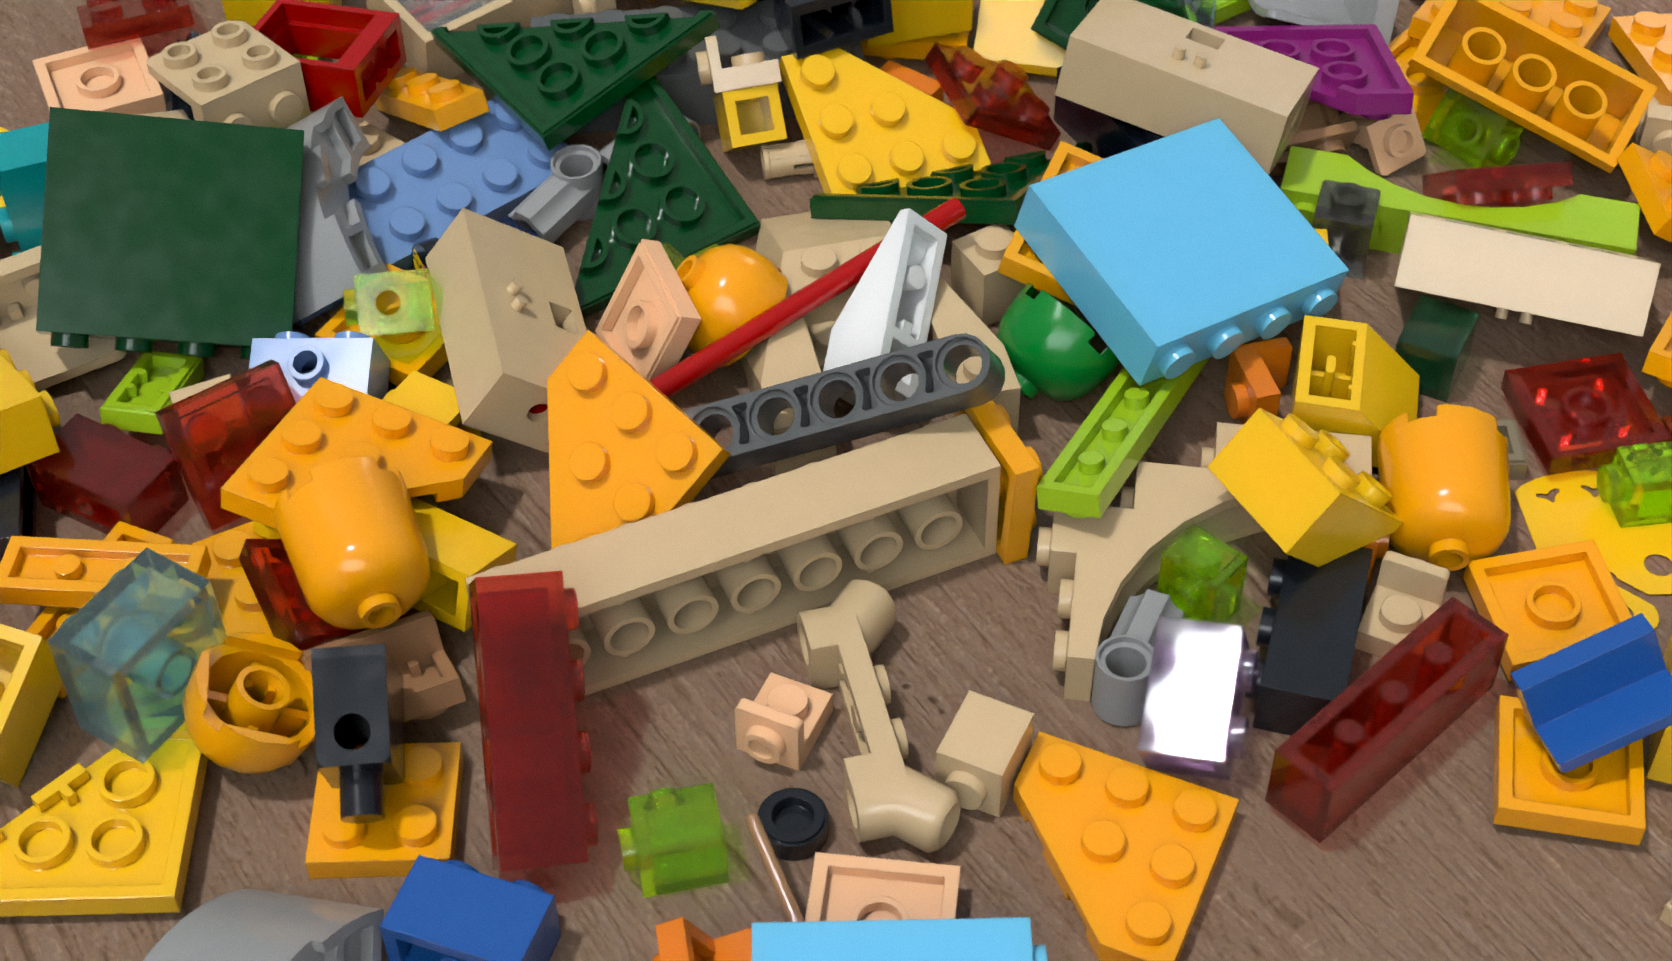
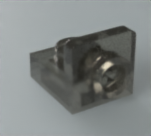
M1325 180L1322 182L1312 227L1314 229H1327L1329 247L1349 269L1346 277L1363 279L1381 192L1378 189L1360 186L1355 183Z

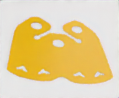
M1672 469L1653 471L1634 482L1621 479L1603 471L1583 470L1554 473L1535 478L1514 491L1536 549L1594 539L1609 571L1616 576V579L1647 595L1672 594V573L1666 576H1658L1649 572L1644 565L1645 559L1650 555H1661L1672 562V492L1661 488L1662 486L1672 487ZM1581 486H1587L1591 489L1606 487L1608 490L1599 493L1597 497H1593L1590 492L1581 488ZM1553 489L1559 490L1554 502L1536 497V494L1547 495ZM1617 586L1633 615L1636 616L1642 613L1653 629H1655L1660 620L1656 608L1640 597Z

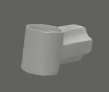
M575 144L563 147L557 151L551 158L550 167L552 174L506 216L507 225L554 243L575 221L594 218L604 181V172L601 156L591 146Z
M1147 589L1138 596H1129L1110 638L1104 640L1097 648L1091 705L1094 713L1101 720L1111 725L1125 727L1144 721L1151 713L1154 689L1184 623V611L1175 606L1170 595Z

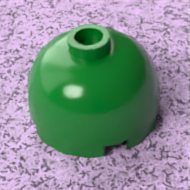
M1027 283L1014 298L1001 318L997 338L1005 346L1021 387L1020 394L1029 400H1032L1037 393L1055 402H1069L1088 395L1100 385L1120 362L1108 346L1101 354L1098 353L1089 344L1096 333L1050 294L1041 290L1036 295L1034 287L1030 283Z

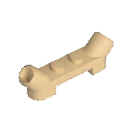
M853 579L844 587L829 607L797 613V632L810 686L821 690L839 687L859 755L843 758L844 802L857 842L895 836L927 853H932L942 849L953 835L960 817V800L957 790L904 765L903 760L908 759L909 756L905 728L900 717L889 718L886 705L891 704V691L887 672L883 664L873 666L870 658L895 625L897 617L895 604L891 595L881 585L870 580Z

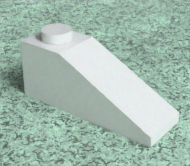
M910 208L899 211L831 329L823 371L927 342L948 234ZM909 374L897 383L895 388L896 401H904L915 393L918 386L917 374ZM848 391L839 398L854 406L856 393L855 391Z

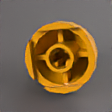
M726 244L707 249L697 257L691 255L683 260L677 267L676 272L701 317V321L687 347L696 353L784 300L788 280L780 272L782 270L763 255L746 246ZM751 349L747 350L743 354L739 355L738 357L734 358L733 360L729 361L721 367L731 365L740 358L744 357Z
M237 632L227 635L223 644L213 646L211 649L210 644L201 652L196 661L182 700L187 731L198 750L218 766L237 773L263 774L292 764L315 740L312 674L309 670H305L304 665L299 662L303 652L293 644L265 633Z

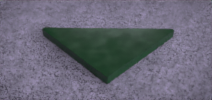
M700 10L699 14L695 17L670 18L668 13L625 15V21L595 23L593 17L550 20L551 26L522 28L519 22L478 24L476 31L449 32L446 26L436 27L430 32L436 45L539 143L550 151L721 27L716 14L712 10Z
M655 75L629 93L625 101L575 285L583 319L607 308L642 239L660 241L676 270L682 261L691 255L697 257L707 249L726 244L737 245L757 235L761 225Z
M1089 142L1076 143L1075 147L1093 154V147ZM1040 150L1005 157L1003 162L982 167L979 173H974L973 164L932 171L930 177L911 180L903 188H900L899 178L859 185L856 188V194L818 193L809 199L811 218L894 221L900 210L910 208L920 216H923L952 197H955L962 203L966 211V218L958 223L1015 225L1029 185L1041 181L1051 159H1046V151Z

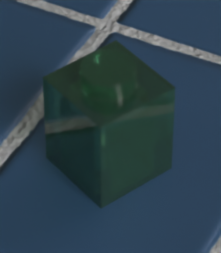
M1420 295L1397 340L1395 352L1420 376L1419 394L1447 403L1469 357L1480 313Z

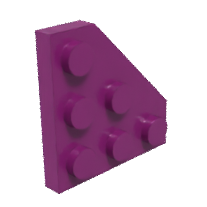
M1376 24L1214 27L1217 31L1318 67L1319 71L1309 100L1353 115H1361L1371 120H1385L1390 118L1392 114H1411L1414 92Z

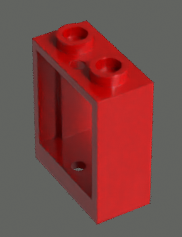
M276 0L253 27L292 56L294 54L339 59L335 63L295 57L301 64L309 108L313 112L342 96L353 116L363 118L407 61L400 15L395 12L300 0Z

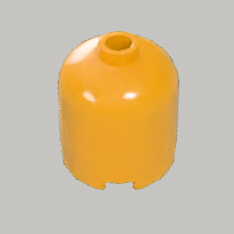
M1441 404L1436 406L1437 416L1421 417L1409 422L1408 414L1404 413L1398 415L1383 427L1376 442L1379 482L1392 495V498L1386 505L1403 521L1401 526L1390 534V544L1400 554L1424 560L1446 568L1449 571H1456L1466 567L1471 560L1491 556L1502 545L1509 532L1511 522L1509 447L1507 437H1504L1497 430V419L1493 415L1470 406Z
M370 456L342 457L316 465L309 469L312 481L297 489L292 496L289 494L288 489L283 490L279 494L273 510L277 530L304 598L314 614L334 627L356 630L377 629L388 626L401 615L407 613L422 598L431 576L427 548L403 476L398 469L392 472L378 468L375 458Z

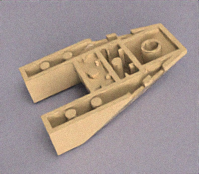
M811 212L761 219L755 252L771 260L782 270L780 272L787 277L788 287L785 297L787 298L883 240L892 223L880 220L811 218ZM940 275L927 342L954 334L967 333L978 337L1001 359L1005 368V382L1001 392L993 401L995 404H1001L1006 409L1012 428L1018 435L1021 387L1005 346ZM857 284L757 344L741 358L750 392L823 372L831 329ZM970 357L960 364L956 373L957 383H968L977 377L982 367L981 357ZM793 408L781 411L774 422L775 435H780L791 427L794 420ZM954 413L945 415L946 420L953 418ZM836 445L772 462L770 464L773 474L777 476L801 468L809 463L836 456Z

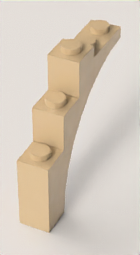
M1217 422L1213 448L1201 447L1199 467L1139 461L1136 467L1134 487L1122 486L1120 507L1109 506L1101 518H1073L1065 513L1054 511L1052 528L1039 526L1036 566L1049 567L1046 593L1059 594L1057 618L1070 619L1069 631L1056 630L1052 670L1065 672L1063 699L1090 702L1097 648L1104 640L1110 638L1129 596L1142 594L1177 565L1218 544L1265 531L1207 468L1244 424ZM1329 432L1351 453V456L1345 462L1357 475L1361 471H1365L1372 476L1371 436Z

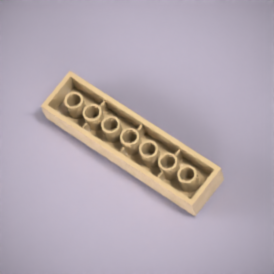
M965 413L941 422L930 423L922 428L880 442L867 444L862 448L819 462L809 463L801 468L768 479L751 482L740 488L698 502L687 503L679 508L634 523L623 524L616 529L570 544H563L552 550L506 565L496 566L485 572L465 578L480 664L506 723L797 623L798 612L829 607L844 587L853 579L870 580L889 591L996 554L1001 465Z

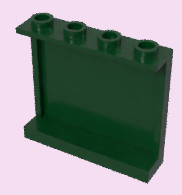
M50 107L36 331L39 334L51 335L50 346L89 349V338L115 339V351L152 353L153 342L178 344L177 355L194 357H215L216 347L241 348L240 359L250 360L252 338H275L277 333L292 332L304 130Z

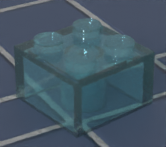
M146 547L125 568L117 571L107 585L76 614L68 617L47 640L80 728L143 764L185 722L182 700L192 669L201 652L210 644V649L213 646L223 644L227 634L211 581Z

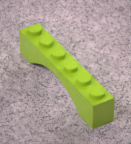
M1297 146L1290 147L1281 191L1314 229H1327L1328 242L1400 254L1409 211L1630 255H1635L1637 250L1640 206L1637 203L1580 194L1558 202L1527 207H1484L1457 204L1427 197L1397 186L1367 170L1349 155Z

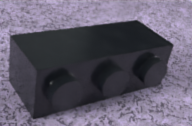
M1361 547L1320 567L1288 555L1287 560L1274 557L1266 596L1279 598L1277 609L1263 607L1256 646L1268 648L1266 660L1252 657L1244 695L1245 698L1257 700L1253 728L1335 745L1345 703L1372 549Z

